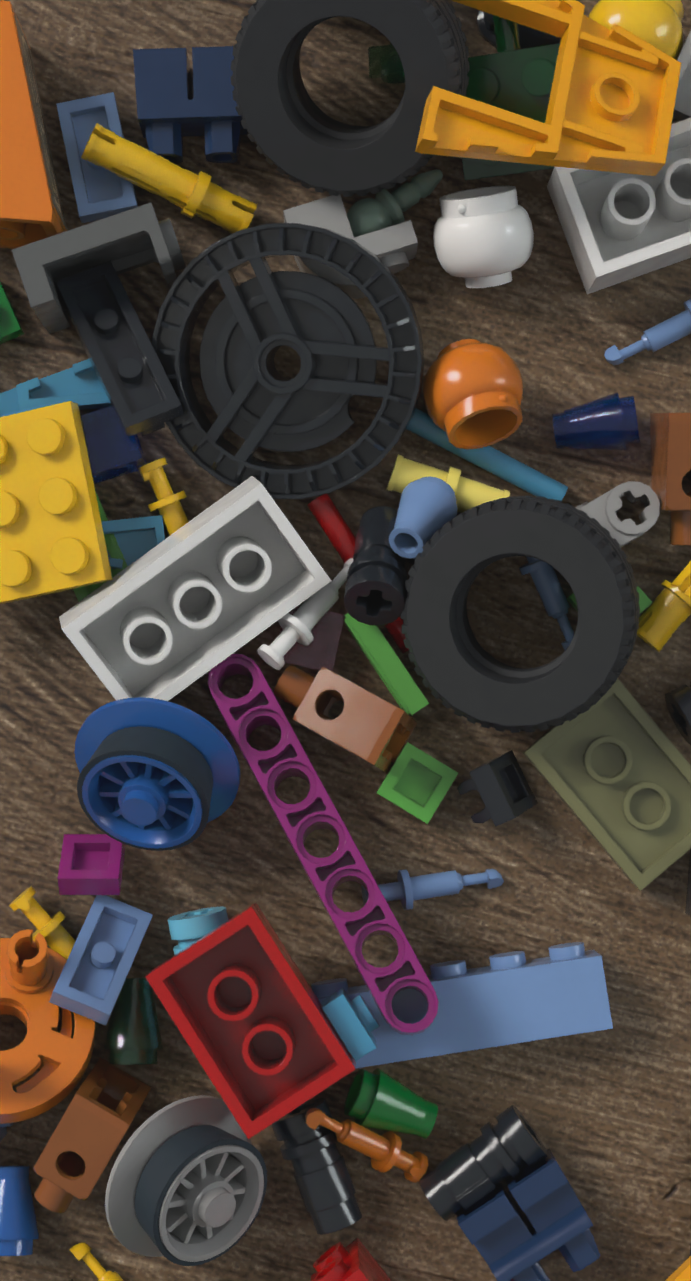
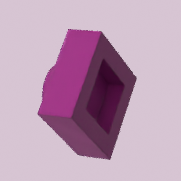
M64 834L57 878L59 894L120 895L125 845L107 834Z

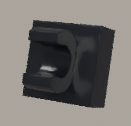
M512 750L470 771L471 778L462 782L457 788L460 795L466 794L471 790L479 792L485 808L471 816L473 823L478 824L492 819L496 827L518 817L538 804Z

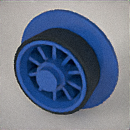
M136 697L116 700L92 712L83 722L77 734L75 760L80 772L77 782V795L80 805L96 827L123 844L152 851L173 850L186 846L201 835L208 822L221 816L231 806L240 785V767L231 744L211 722L181 705L154 698Z

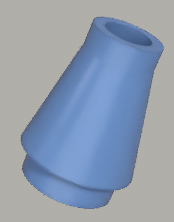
M423 477L409 483L403 489L394 529L389 536V544L396 554L404 558H416L418 553L423 552L422 547L432 538L433 534L457 516L456 495L451 486L436 477Z

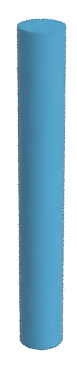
M418 408L415 409L414 416L406 428L536 497L541 496L547 499L562 501L568 490V486L491 446L479 449H462L453 446L449 442L446 432L440 429L427 413Z

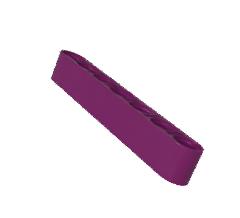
M231 654L209 671L208 685L217 709L384 1020L392 1030L401 1035L413 1036L424 1032L431 1026L438 1013V998L430 980L260 668L251 658L243 654ZM236 674L245 675L253 681L250 692L244 697L238 699L228 698L221 692L223 683L230 676ZM271 725L281 732V739L273 749L258 751L249 745V737L257 727ZM294 776L306 780L310 785V791L303 801L296 804H286L276 796L277 788L284 779ZM320 828L334 832L339 839L336 851L324 858L314 857L304 848L308 835ZM348 881L357 882L367 890L368 900L359 911L344 912L334 904V892L342 883ZM385 935L395 942L398 955L393 963L380 968L366 962L362 955V948L370 937ZM405 989H415L425 997L428 1005L426 1016L413 1024L398 1020L391 1007L395 995Z

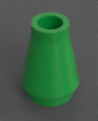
M379 1068L373 1072L360 1069L355 1075L347 1093L344 1114L354 1118L355 1123L366 1128L413 1134L426 1139L434 1127L438 1114V1105L425 1100Z

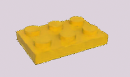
M67 401L0 417V604L113 580L78 403Z

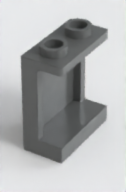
M152 203L12 249L30 306L49 334L71 327L64 304L57 291V281L110 260L117 275L157 262L161 266L168 289L170 290L172 284L177 279L175 272L186 268L170 218L158 221Z

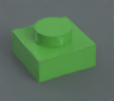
M406 742L376 793L428 824L457 777L458 772Z

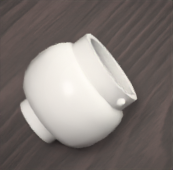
M482 187L454 192L440 197L442 216L437 219L434 225L433 241L437 259L443 269L451 276L465 278L467 288H487L511 282V271L522 267L531 255L534 242L532 222L527 211L521 205H518L516 187Z

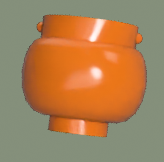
M475 339L459 340L441 350L438 358L429 367L424 377L423 396L429 417L440 429L446 432L449 442L457 448L479 449L494 445L513 434L522 423L520 405L523 399L522 377L515 361L501 347L481 343Z

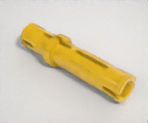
M96 123L81 155V159L87 160L99 167L101 166L117 176L181 207V214L191 219L195 214L231 233L247 229L254 216L252 213L257 208L256 203L237 196L211 182L212 176L202 171L197 175L187 169H183L156 153L116 135Z

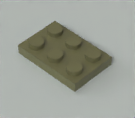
M618 678L608 692L595 705L591 706L588 711L583 714L581 713L570 722L567 720L563 725L553 726L522 752L637 890L641 891L691 849V765Z

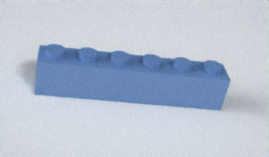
M584 942L548 947L550 957L526 960L524 951L495 954L489 956L490 966L472 969L466 968L465 960L447 961L430 965L431 975H427L438 998V1013L431 1026L424 1032L413 1036L401 1035L390 1028L366 985L348 988L346 978L325 980L311 984L312 990L321 1004L322 1000L341 988H344L351 1000L361 995L377 1019L380 1027L371 1032L376 1039L377 1048L357 1060L356 1068L613 1029L602 956L595 950L585 951ZM405 989L395 995L391 1007L398 1020L413 1024L426 1016L428 1005L425 997L415 989Z

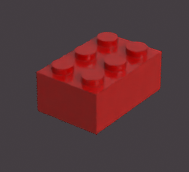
M257 903L252 904L145 976L248 1139L356 1069L355 1060L323 1011L322 1004Z

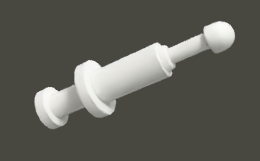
M353 558L348 559L338 575L330 583L310 596L293 615L287 613L278 620L283 631L269 646L262 644L257 650L259 656L268 665L276 670H280L285 664L284 655L296 642L308 646L313 641L314 637L311 630L339 599L338 589L347 580V572L353 562Z

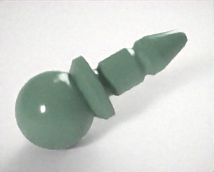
M435 169L417 174L411 179L410 183H404L392 191L391 194L386 189H382L381 192L375 194V199L364 198L355 202L347 213L354 238L405 222L402 212L417 204L420 198H426L432 193L442 180V171Z

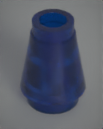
M616 392L564 410V412L552 414L557 449L569 447L572 449L626 450V444L640 443L634 396L619 398V394Z

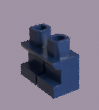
M233 46L192 47L194 96L192 100H190L191 68L186 48L133 49L137 116L143 137L147 139L150 151L174 164L183 162V137L205 136L206 161L212 163L237 162L241 135H247V129H243L241 124L242 116L238 115L235 108L237 102L233 100L232 91H234V86L231 85L233 71L230 70L231 62L234 59L232 55Z
M550 1149L547 1150L548 1156L532 1168L527 1163L522 1166L524 1173L515 1179L510 1175L505 1179L511 1194L532 1225L526 1224L501 1183L498 1184L495 1190L469 1209H463L456 1214L458 1225L471 1244L475 1245L497 1281H551L539 1261L556 1249H559L573 1272L584 1269L600 1257L596 1242L589 1229L593 1224Z

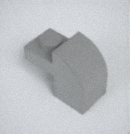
M340 194L283 210L284 223H301L326 228L353 239L376 255L393 274L409 266L408 260L416 258L418 241L411 220L354 238ZM294 255L301 272L313 274L332 282L352 299L366 297L353 281L335 268L314 259Z

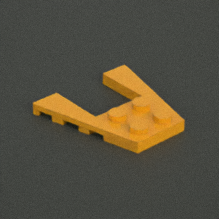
M451 0L561 38L546 120L543 123L433 86L426 99L415 152L656 176L666 162L681 62L615 23L610 30L584 15L585 5L577 0Z

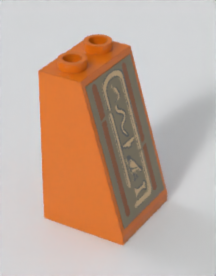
M0 0V248L15 249L65 232L67 227L30 46L11 2Z

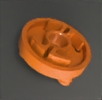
M29 929L21 930L11 938H0V1015L15 1016L27 1028V1034L22 1043L15 1048L0 1051V1124L20 1122L36 1117L65 1099L83 1077L94 1048L95 1021L73 1012L75 1028L72 1038V1012L49 1002L67 960L47 947V942L42 934L38 933L34 942L32 937L33 930ZM59 1011H60L61 1019H62V1025H61V1031L58 1033V1032H56V1031L58 1030V1025H59ZM38 1068L41 1069L36 1075H34V1076H33L31 1079H29L27 1082H25V1083L21 1084L20 1086L16 1087V1092L13 1090V1087H12V1086H14V1085H16V1084L22 1082V1081L25 1080L26 1078H28V1077H29L31 1074H33Z

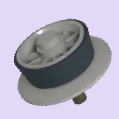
M199 1095L175 1101L149 1117L132 1134L119 1153L111 1170L105 1195V1212L109 1228L115 1238L135 1254L148 1257L164 1256L169 1261L182 1266H196L210 1262L236 1245L254 1223L266 1193L267 1170L265 1161L260 1152L252 1145L251 1138L248 1139L224 1100L218 1097Z

